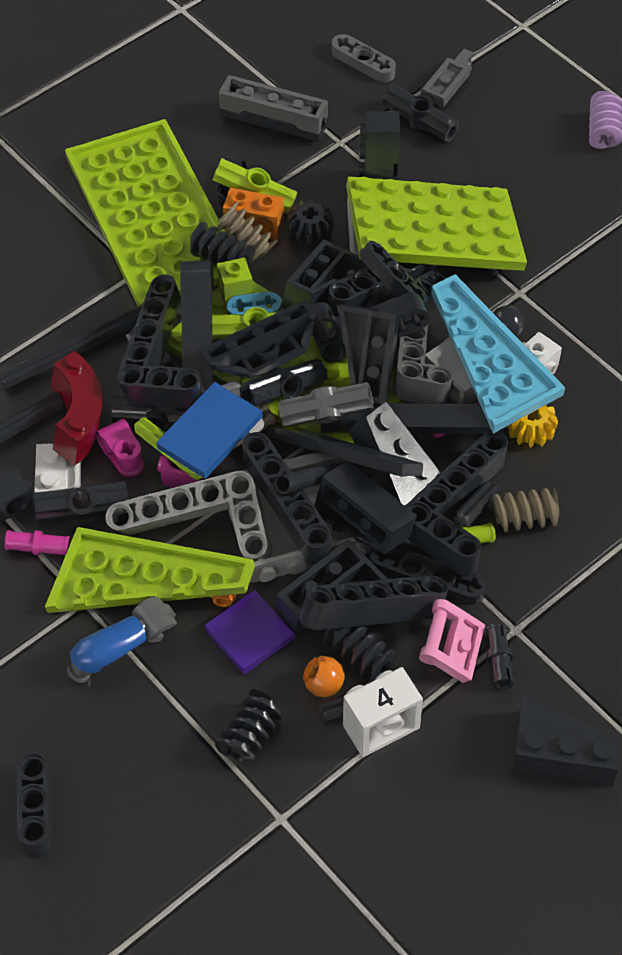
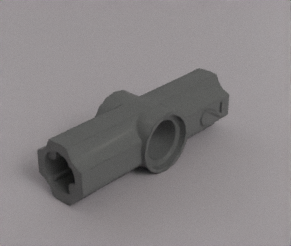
M367 382L338 389L336 387H321L312 390L310 395L279 401V413L285 428L311 422L324 424L338 421L344 415L372 410L374 402L370 386Z

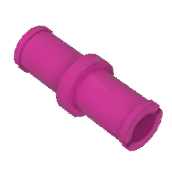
M7 530L5 536V550L28 551L37 556H40L41 553L66 556L70 547V536L46 535L42 531L37 530L35 533Z

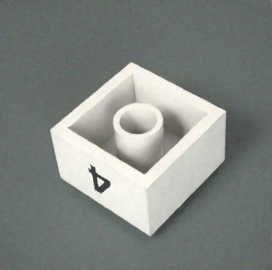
M403 667L393 672L391 670L385 671L375 681L365 686L358 685L350 689L344 696L343 727L362 758L419 729L423 698Z

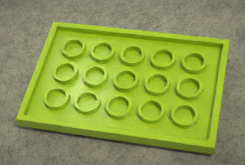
M348 177L346 188L358 253L369 241H375L384 247L397 262L525 270L527 260L507 189Z

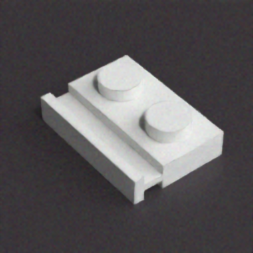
M36 444L35 492L81 486V462L74 467L52 450L53 444ZM80 492L74 495L75 499H80Z

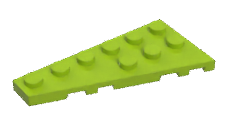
M77 527L46 602L45 609L48 613L134 605L140 604L151 597H159L163 602L242 594L247 591L255 563L253 559Z

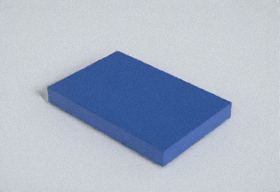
M214 382L156 442L157 449L206 479L263 417L262 410Z

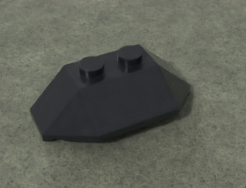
M305 299L199 351L211 369L246 379H253L305 354L318 315Z

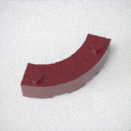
M73 351L56 362L53 367L51 390L61 396L68 413L56 424L52 450L75 467L86 457L94 445L99 429L103 395L99 379L94 370L83 357Z

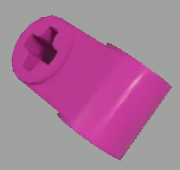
M124 419L97 431L96 437L99 445L110 458L118 473L124 477L132 478L143 471L144 462L140 456L141 445Z

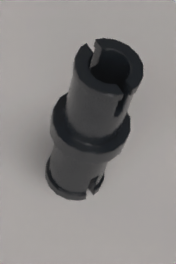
M495 623L486 628L489 645L487 661L492 666L493 686L496 689L499 687L500 690H504L514 685L511 668L513 653L508 648L506 626L502 624L500 630V623Z

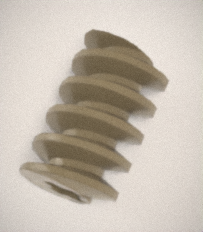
M237 201L219 220L217 232L226 228V239L229 236H234L236 243L239 240L245 242V248L248 245H252L254 247V255L250 262L252 263L260 260L278 240L268 243L271 233L267 232L260 235L263 226L259 224L252 227L255 218L251 216L244 219L246 209L243 208L236 211Z
M543 488L539 496L535 490H529L527 498L523 491H517L515 500L512 494L508 492L504 494L503 502L498 494H493L492 497L495 525L501 524L504 532H508L509 523L513 522L517 531L520 530L522 521L526 522L528 529H532L534 520H538L540 527L544 528L546 518L550 519L553 526H557L559 504L555 488H553L552 494H550L547 488Z

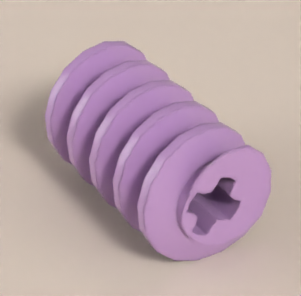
M598 91L590 98L589 143L594 148L605 149L617 146L622 142V99L610 92Z

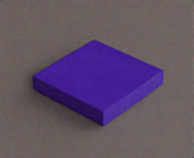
M255 590L204 625L208 635L244 675L295 639V633Z

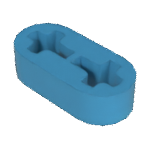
M273 292L237 295L229 299L227 315L244 314L246 310L253 307L263 308L268 313H277L282 310L280 308L281 298ZM271 304L272 308H267L266 305ZM237 308H242L243 312H238Z

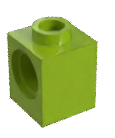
M245 257L217 263L218 286L225 307H227L229 299L234 296L253 294L252 277Z

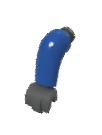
M151 597L142 601L133 610V616L80 639L70 652L72 663L67 668L68 676L75 682H87L92 673L99 672L103 667L123 657L146 640L148 642L161 641L164 637L162 632L177 624L174 618L176 616L175 612L168 604H164L159 597Z

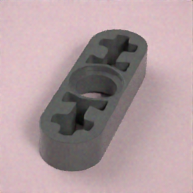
M340 34L332 39V55L338 60L379 82H389L394 79L396 63L392 58L347 34ZM368 56L370 59L362 61L357 59V57Z

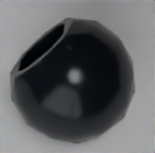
M502 306L492 312L517 338L522 334L525 323L524 317L518 309L512 306Z

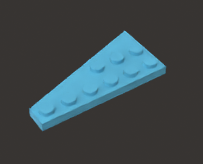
M456 274L432 286L431 294L493 433L564 395L565 387Z

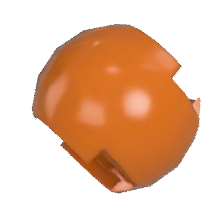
M320 656L308 663L303 674V680L306 689L314 696L326 698L340 690L345 675L341 664L334 658Z

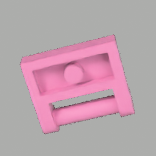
M437 599L432 607L434 616L426 646L421 648L419 659L426 664L435 665L462 683L472 680L485 624L451 602ZM447 618L451 623L444 650L441 652L438 650Z

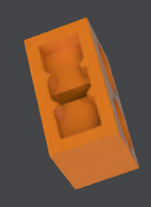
M230 188L223 206V216L238 201L236 211L245 208L244 219L253 216L255 219L252 227L259 224L263 226L260 235L270 232V239L278 240L284 222V197Z

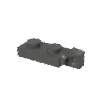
M463 49L456 59L447 58L422 88L421 95L429 97L433 103L444 107L470 75L473 52Z

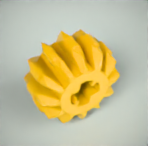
M546 404L508 425V433L510 438H517L518 445L527 442L530 448L534 443L543 447L546 440H552L558 420L555 416L554 407H547Z

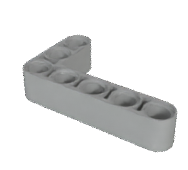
M235 471L111 505L106 512L107 524L119 534L126 536L230 509L241 553L246 558L253 559L254 562L261 558L263 560L268 559L272 554V544L259 488L253 478L243 471ZM240 482H249V488L245 493H235L236 486ZM210 490H219L218 498L215 501L206 502V495ZM182 497H188V506L183 510H177V501ZM152 505H158V514L153 518H147L148 508ZM248 511H255V520L250 524H243V515ZM123 513H128V522L123 526H118V517ZM256 540L262 541V550L257 554H250V544Z

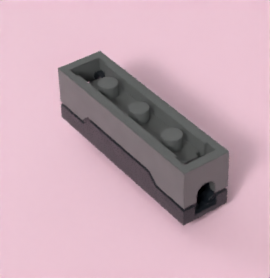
M231 75L227 76L218 92L220 116L319 142L328 124L327 100Z

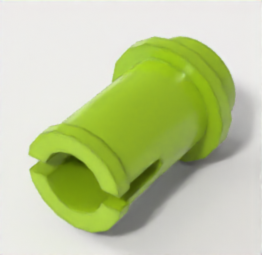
M491 522L467 528L462 525L460 526L477 537L481 544L492 543L496 539L495 529Z

